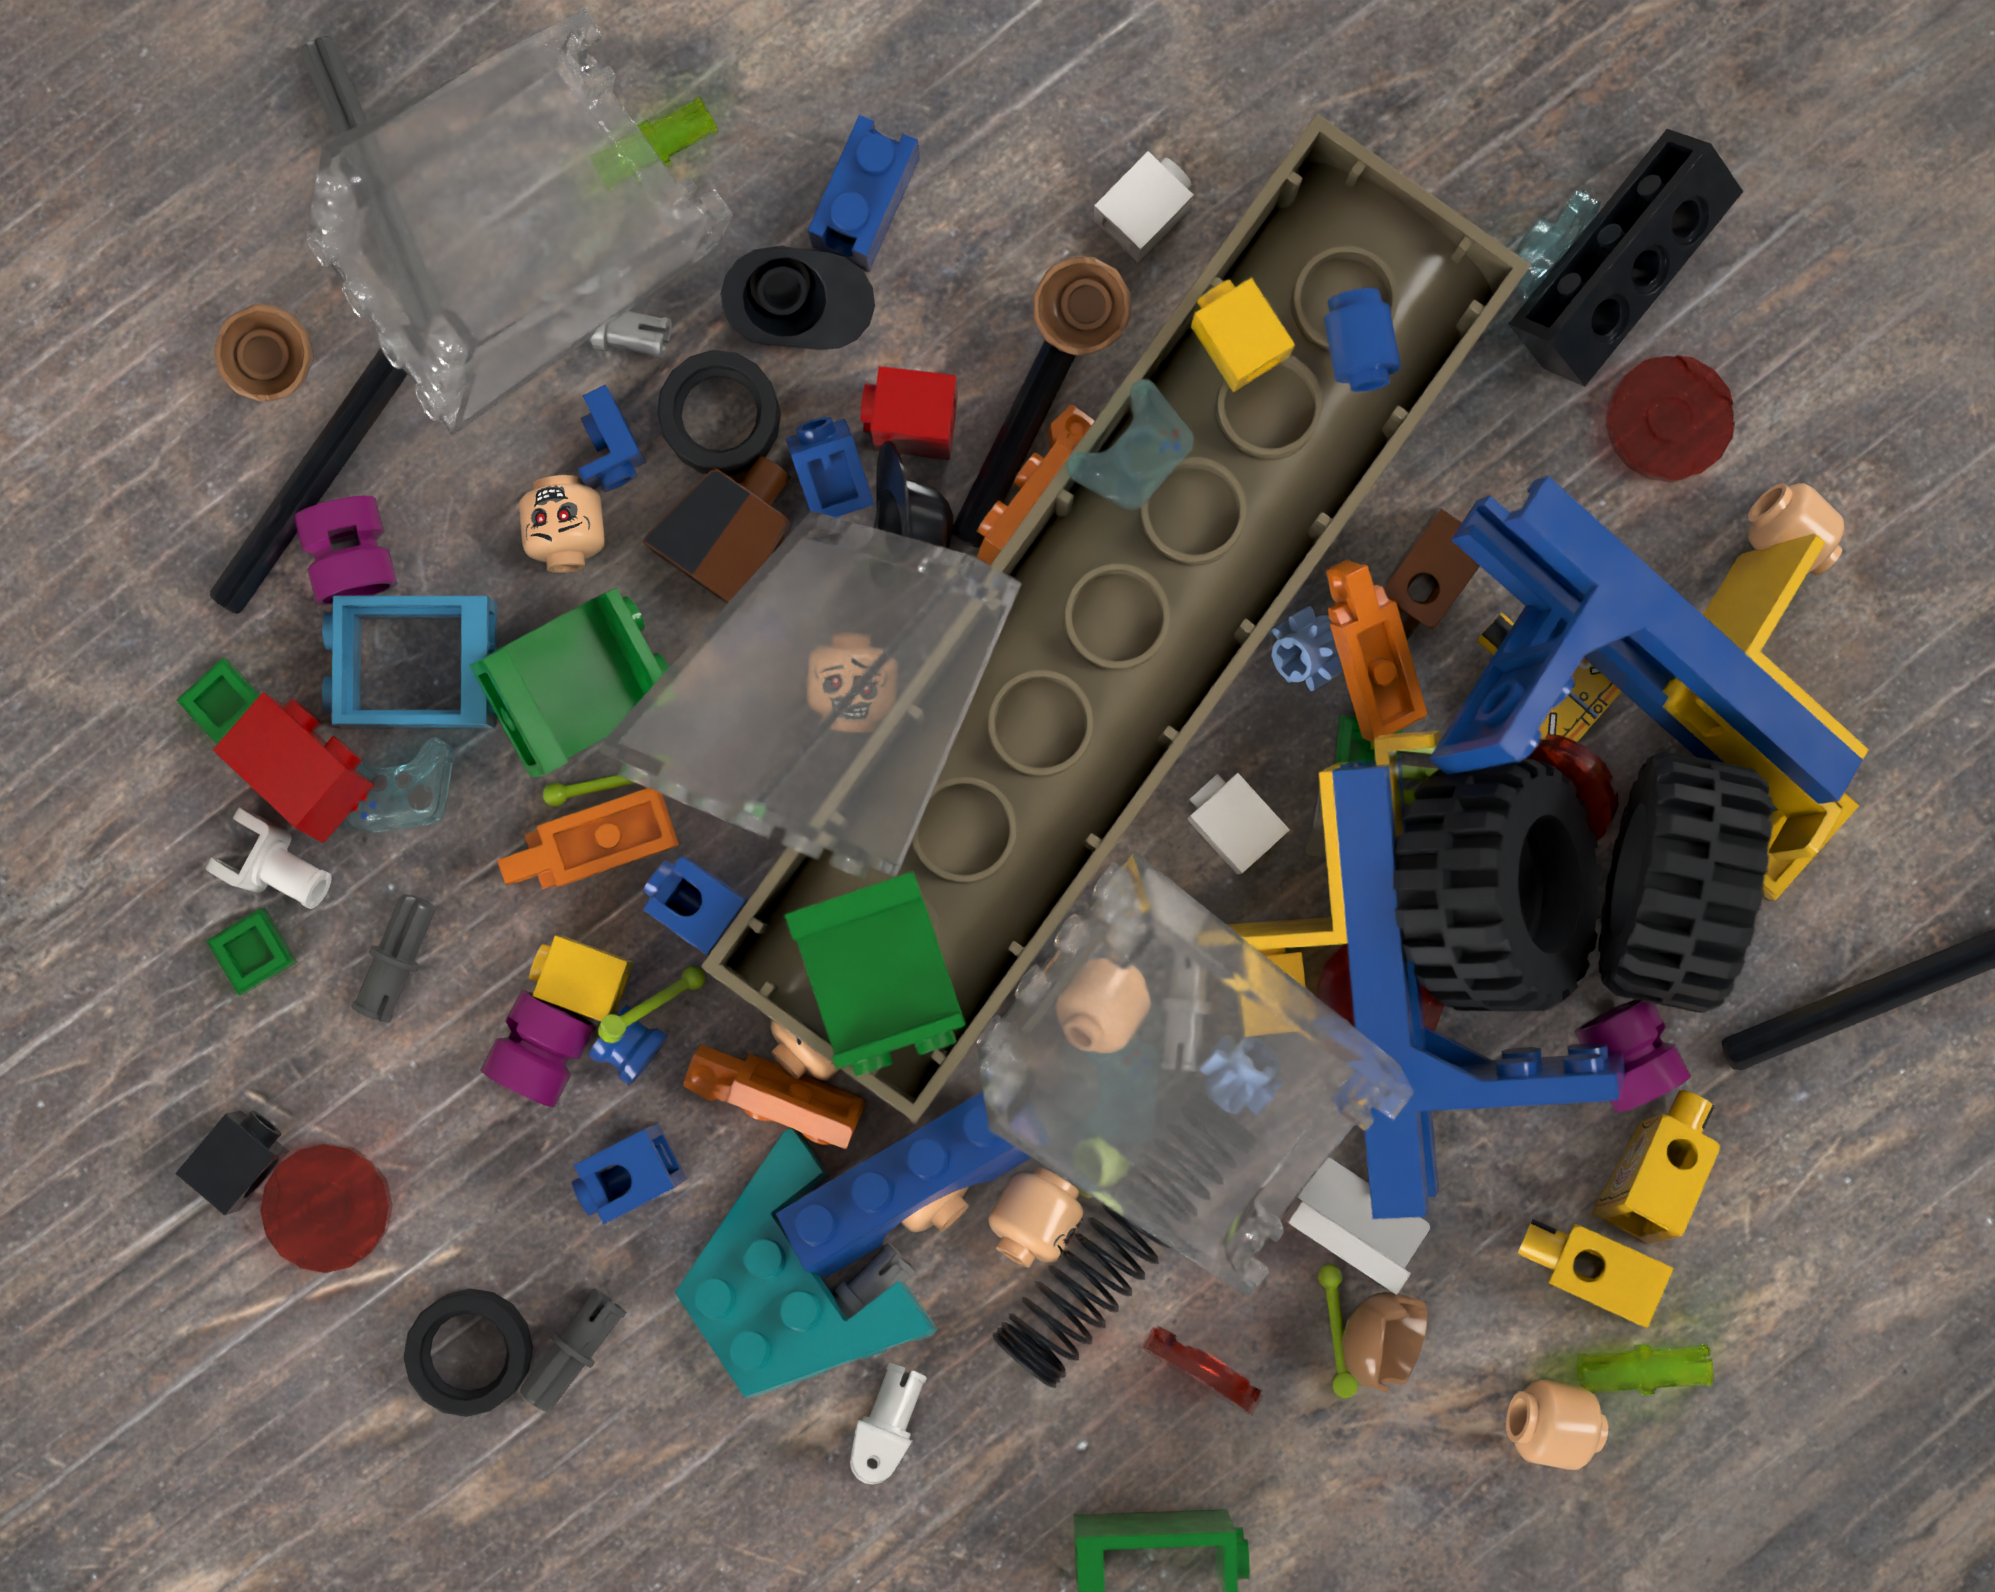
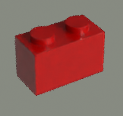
M878 366L876 384H864L860 421L863 422V432L871 433L875 451H879L885 441H889L895 444L900 454L950 460L958 402L956 375Z
M262 692L214 747L213 751L294 828L324 844L374 785L356 769L363 761L356 752L334 735L326 742L315 731L322 722L304 705L294 698H291L284 705L265 692Z

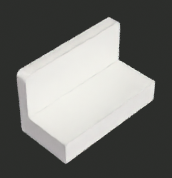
M1327 1156L1320 1159L1283 1216V1219L1290 1225L1396 1295L1411 1274L1405 1269L1406 1265L1430 1230L1429 1223L1420 1217L1372 1219L1369 1183Z

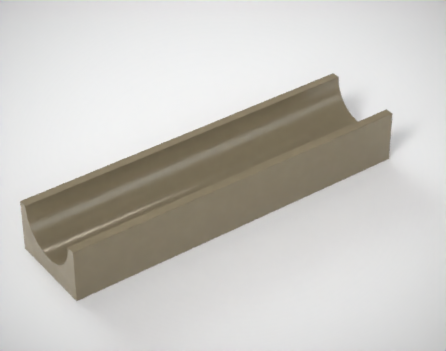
M1316 114L709 954L701 968L834 1063L832 1059L834 1052L797 941L792 939L784 914L913 871L916 875L966 1025L953 1030L956 1043L918 1055L915 1043L889 1051L893 1062L889 1066L856 1077L854 1076L851 1064L841 1069L917 1123L1531 264L1319 114ZM1252 278L1295 346L1289 358L1233 393L1191 328L1194 314L1201 310L1197 300L1205 293L1227 280H1231L1233 285L1237 287ZM1375 288L1380 290L1382 302L1390 306L1401 368L1389 375V385L1372 391L1353 392L1350 389V383L1335 381L1324 317L1329 314L1327 301L1331 297L1346 291ZM1176 430L1179 432L1178 438L1172 437L1171 434L1173 431ZM1138 431H1143L1149 436V444L1144 449H1137L1132 445V436ZM1163 431L1165 433L1164 439L1158 438L1159 432ZM1178 444L1180 451H1173V445ZM1164 445L1166 452H1159V446ZM1120 451H1127L1132 456V464L1126 469H1120L1115 465L1114 457ZM1129 474L1135 476L1140 481L1136 485V489L1140 493L1139 497L1136 500H1133L1131 497H1126L1123 501L1119 500L1115 496L1119 491L1118 486L1115 484L1117 478L1121 476L1123 479L1128 480L1129 478H1124L1122 475ZM1140 483L1142 487L1141 492L1137 488ZM1114 485L1117 487V492L1115 494L1113 490ZM1127 498H1130V499L1132 500V502H1124V501H1125Z

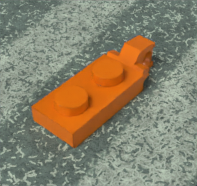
M1070 404L1050 424L1047 431L1050 451L1044 458L1034 452L1025 463L1013 482L1021 489L1009 506L998 501L979 526L977 532L985 538L977 558L988 566L998 556L1094 423L1091 417L1077 409L1076 406Z
M1346 559L1326 569L1331 597L1336 602L1335 605L1328 608L1329 619L1331 620L1329 624L1362 738L1374 743L1375 738L1381 735L1393 734L1426 717L1427 711L1396 601L1387 598L1382 586L1377 584L1373 586L1368 565H1360L1351 562L1350 559Z
M659 785L538 825L536 826V831L524 835L529 849L498 859L497 862L505 884L513 885L538 876L544 890L556 885L557 887H562L679 847L680 843Z
M700 1044L694 1053L683 1083V1087L708 1101L719 1099L722 1102L726 1101L742 1108L746 1114L757 1120L778 1122L802 1132L806 1138L817 1144L835 1145L845 1150L853 1137L866 1106V1102L861 1097L806 1075L796 1079L781 1065L749 1053L746 1060L743 1061L703 1044Z

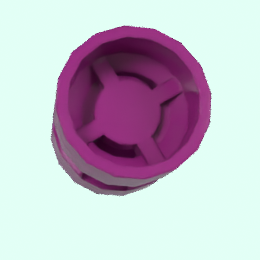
M363 495L335 499L305 508L296 513L294 519L302 551L314 555L315 561L307 570L317 604H333V596H374L386 592L398 584L390 551L387 548L378 546L377 540L384 533V528L375 497ZM357 540L358 546L332 552V544Z
M521 990L505 1021L511 1030L510 1035L495 1040L480 1071L500 1085L530 1100L553 1108L556 1106L571 1077L566 1067L567 1061L581 1058L596 1026L566 1008L533 997L532 992Z
M1633 999L1589 1020L1574 1031L1580 1044L1602 1043L1607 1044L1608 1053L1623 1052L1625 1081L1619 1101H1610L1615 1112L1620 1113L1650 1102L1679 1087L1691 1077L1676 1045L1662 1042L1660 1036L1665 1030L1666 1025L1654 1003Z

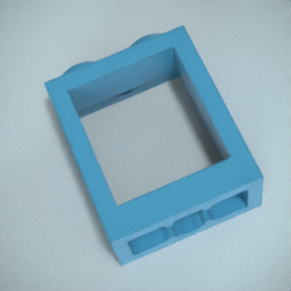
M333 596V612H325L322 625L324 647L326 650H332V675L324 676L322 705L325 714H332L333 725L344 729H496V714L469 664L497 650V602L488 596ZM362 619H461V710H361Z

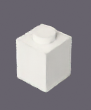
M1147 151L1095 204L1093 221L1139 263L1190 210L1194 194L1188 188L1192 183L1184 171L1173 161L1164 158L1159 162Z
M1239 773L1234 775L1228 782H1225L1218 774L1215 775L1189 799L1197 807V810L1187 820L1237 875L1246 871L1290 830Z

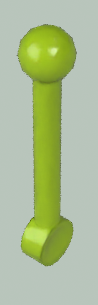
M657 759L649 765V768L567 786L559 782H551L543 790V799L549 806L558 807L563 805L567 798L650 780L656 784L664 785L672 780L674 769L667 760Z
M688 966L683 970L681 979L623 1015L610 1014L605 1016L598 1027L600 1038L608 1043H616L624 1035L626 1027L685 990L694 991L700 989L706 981L704 970L699 966Z
M1327 1264L1320 1268L1317 1279L1319 1284L1326 1290L1337 1371L1332 1378V1388L1339 1397L1349 1398L1357 1392L1358 1382L1345 1367L1342 1336L1344 1327L1338 1291L1343 1274L1338 1266Z

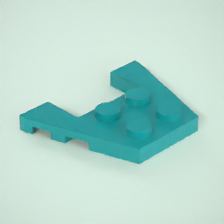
M790 1127L780 1136L674 1292L742 1395L748 1398H754L828 1372L829 1369L860 1358L866 1359L897 1345L912 1340L918 1341L938 1331L905 1282L897 1281L849 1319L820 1276L804 1270L776 1213L798 1201L830 1176V1173L802 1133Z

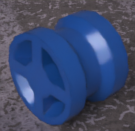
M626 1005L617 1016L623 1015L632 1008ZM637 1020L626 1027L624 1035L616 1043L605 1042L599 1037L588 1056L598 1063H610L618 1069L619 1079L628 1086H631L656 1056L667 1040L668 1035L659 1028L649 1029Z

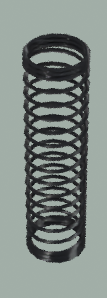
M1194 1089V1094H1190V1099H1186L1187 1105L1180 1106V1110L1220 1152L1174 1121L1167 1122V1127L1208 1169L1160 1137L1154 1138V1143L1196 1186L1149 1154H1141V1159L1184 1203L1134 1169L1128 1170V1175L1173 1221L1121 1185L1114 1186L1117 1194L1160 1237L1144 1228L1109 1202H1101L1104 1210L1148 1254L1126 1241L1094 1217L1088 1218L1090 1225L1136 1271L1118 1261L1081 1233H1076L1075 1239L1114 1276L1122 1287L1100 1274L1069 1250H1063V1256L1101 1292L1110 1304L1092 1294L1054 1265L1048 1266L1049 1271L1088 1308L1097 1320L1074 1307L1042 1282H1035V1286L1074 1323L1085 1337L1063 1325L1027 1297H1022V1302L1061 1339L1071 1353L1045 1338L1014 1313H1009V1319L1032 1340L1006 1322H1002L1001 1327L997 1328V1332L993 1333L995 1342L1010 1357L1048 1387L1056 1388V1383H1061L1060 1378L1066 1377L1064 1365L1052 1350L1069 1360L1079 1361V1352L1065 1334L1082 1344H1092L1091 1334L1077 1317L1096 1328H1106L1104 1318L1088 1299L1110 1312H1119L1118 1303L1099 1281L1121 1295L1132 1296V1288L1111 1264L1135 1279L1145 1280L1143 1269L1122 1246L1151 1264H1159L1158 1256L1134 1229L1162 1247L1172 1248L1170 1238L1145 1211L1172 1229L1185 1232V1225L1180 1218L1153 1191L1189 1215L1198 1216L1197 1207L1165 1174L1199 1197L1211 1200V1192L1176 1156L1216 1183L1225 1184L1224 1176L1188 1139L1226 1165L1238 1168L1237 1160L1200 1122L1245 1153H1250V1148H1254V1143H1259L1258 1137L1200 1089Z

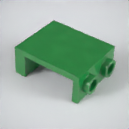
M617 587L586 601L469 664L530 778L543 776L568 763V758L652 711L669 707L678 702L671 689L675 686V679L669 665L659 653L652 654L641 633L645 629V624L639 609L629 597L625 596L622 598Z
M913 871L784 914L792 939L797 941L834 1052L832 1059L836 1069L851 1064L854 1076L856 1077L893 1064L889 1051L915 1043L918 1055L957 1042L953 1030L966 1024L916 875Z
M1227 1509L1073 1514L1077 1592H1105L1104 1550L1215 1546L1216 1575L1223 1592H1238V1580L1250 1579L1248 1539H1244L1243 1527H1234Z

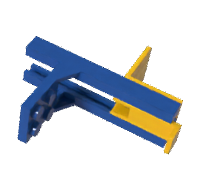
M1548 475L1533 480L1527 489L1530 495L1521 509L1508 512L1491 495L1476 500L1451 541L1523 603L1525 607L1432 752L1429 760L1447 775L1476 769L1481 770L1486 767L1523 760L1539 743L1541 738L1539 727L1549 711L1559 705L1572 690L1574 679L1571 676L1582 658H1585L1695 757L1752 768L1768 783L1770 788L1768 795L1772 800V811L1779 810L1787 817L1786 822L1769 849V853L1778 861L1815 856L1842 812V809L1834 802L1840 801L1869 749L1769 660L1761 650L1824 547L1825 542L1814 533L1775 544L1768 549L1742 553L1734 562L1702 615Z
M1440 730L1381 735L1374 739L1375 760L1335 763L1319 772L1332 917L1213 925L1190 940L1192 954L1348 944L1372 1219L1426 1217L1429 1211L1428 1197H1436L1439 1192L1432 1111L1619 1101L1625 1081L1623 1052L1608 1053L1607 1044L1587 1043L1567 1047L1568 1056L1542 1057L1541 1048L1537 1047L1511 1048L1502 1051V1059L1491 1060L1424 1025L1421 984L1413 974L1416 967L1415 964L1406 959L1401 944L1405 940L1403 930L1397 927L1395 908L1398 907L1397 890H1393V871H1397L1398 855L1395 854L1397 836L1403 833L1405 827L1402 821L1405 812L1401 758H1397L1396 751L1436 747L1440 741Z

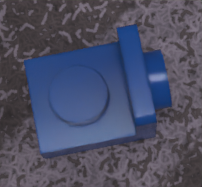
M603 385L583 395L591 413L580 419L597 452L608 447L611 453L579 468L577 471L586 486L592 489L601 486L603 492H608L636 478L637 473L634 468L646 463V460L612 393L606 385Z
M831 417L816 418L803 423L796 429V435L786 438L814 524L875 505L852 434L845 419L833 422Z

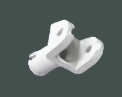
M238 807L233 819L260 835L241 870L221 860H215L212 857L205 869L235 887L259 893L264 891L267 885H270L301 902L307 908L313 909L318 906L329 890L332 880L331 874L324 870H319L288 852L287 848L291 843V835L287 830L249 810Z
M888 1363L887 1372L870 1417L863 1416L856 1423L850 1466L855 1477L866 1484L882 1483L890 1477L911 1445L912 1440H909L911 1434L906 1432V1428L922 1386L927 1380L926 1376L912 1370L905 1387H901L900 1382L905 1367L893 1363ZM868 1459L876 1460V1469L869 1468L867 1465Z

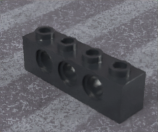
M1666 129L1508 323L1543 369L1585 387L1744 192L1713 145L1703 140Z

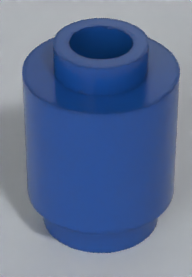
M1361 288L1331 297L1327 301L1329 314L1324 317L1335 381L1350 383V389L1353 392L1372 391L1389 385V375L1400 370L1401 364L1390 306L1382 302L1380 290Z

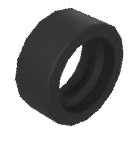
M711 350L690 356L671 371L660 390L657 416L664 439L684 464L702 474H708L711 470L717 468L729 476L749 470L760 455L767 456L778 437L781 411L772 382L756 363L735 352ZM714 377L732 378L745 385L754 397L757 408L756 423L749 437L738 446L722 451L706 449L694 442L686 432L682 419L683 404L691 389L701 381Z
M470 1288L443 1296L418 1315L407 1333L403 1358L408 1380L424 1402L442 1413L469 1417L493 1410L518 1390L529 1372L533 1345L528 1324L514 1304L494 1292ZM464 1314L482 1316L494 1323L504 1337L507 1350L505 1365L497 1379L486 1387L471 1391L454 1388L443 1381L434 1369L431 1357L433 1338L440 1326L452 1317Z

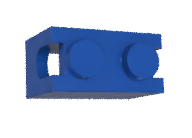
M859 114L808 228L812 248L847 257L861 269L870 272L919 162L918 139L904 133L900 141L888 138L875 129L874 120ZM833 230L855 239L854 245L833 236Z
M680 856L676 863H670L665 860L652 875L643 890L644 893L651 897L643 910L705 955H709L749 900L696 861Z
M656 1123L575 1164L574 1167L579 1178L572 1181V1186L586 1214L591 1216L598 1213L602 1223L605 1224L672 1190L687 1180L659 1123ZM610 1165H616V1166H614V1167L611 1168V1169H608V1167H607V1166H610ZM629 1189L628 1192L621 1195V1192Z

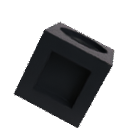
M252 1110L248 1115H245L242 1111L226 1113L175 1174L223 1215H227L242 1209L289 1151L277 1141L281 1136L278 1128L261 1114Z

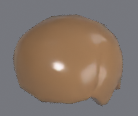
M1094 257L1065 259L1046 271L1033 294L1034 321L1044 339L1060 351L1079 356L1097 352L1116 342L1121 337L1122 331L1127 327L1131 317L1130 290L1116 268Z
M254 304L230 316L221 326L214 348L218 373L236 394L260 402L278 400L296 391L306 381L314 359L308 331L295 315L275 305Z
M1382 1292L1366 1298L1351 1313L1342 1336L1345 1367L1360 1385L1388 1392L1390 1387L1383 1383L1402 1385L1408 1381L1419 1358L1426 1335L1428 1321L1426 1303L1402 1294L1396 1295L1393 1292Z

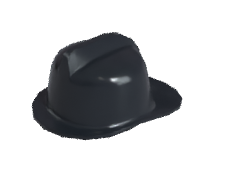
M784 245L754 249L737 259L726 273L720 292L723 314L733 330L749 341L774 346L815 350L842 348L856 341L869 327L875 309L873 286L864 271L850 259L828 251L792 248Z
M885 441L880 447L877 458L876 518L871 542V566L873 579L878 590L884 594H889L896 589L901 578L937 573L944 568L953 533V513L946 498L936 488L906 479L899 451L894 443Z

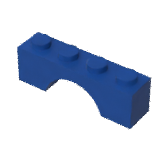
M998 1082L777 1212L776 1215L804 1270L827 1278L882 1245L883 1239L893 1228L923 1207L965 1187L991 1182L1046 1150L1017 1095Z

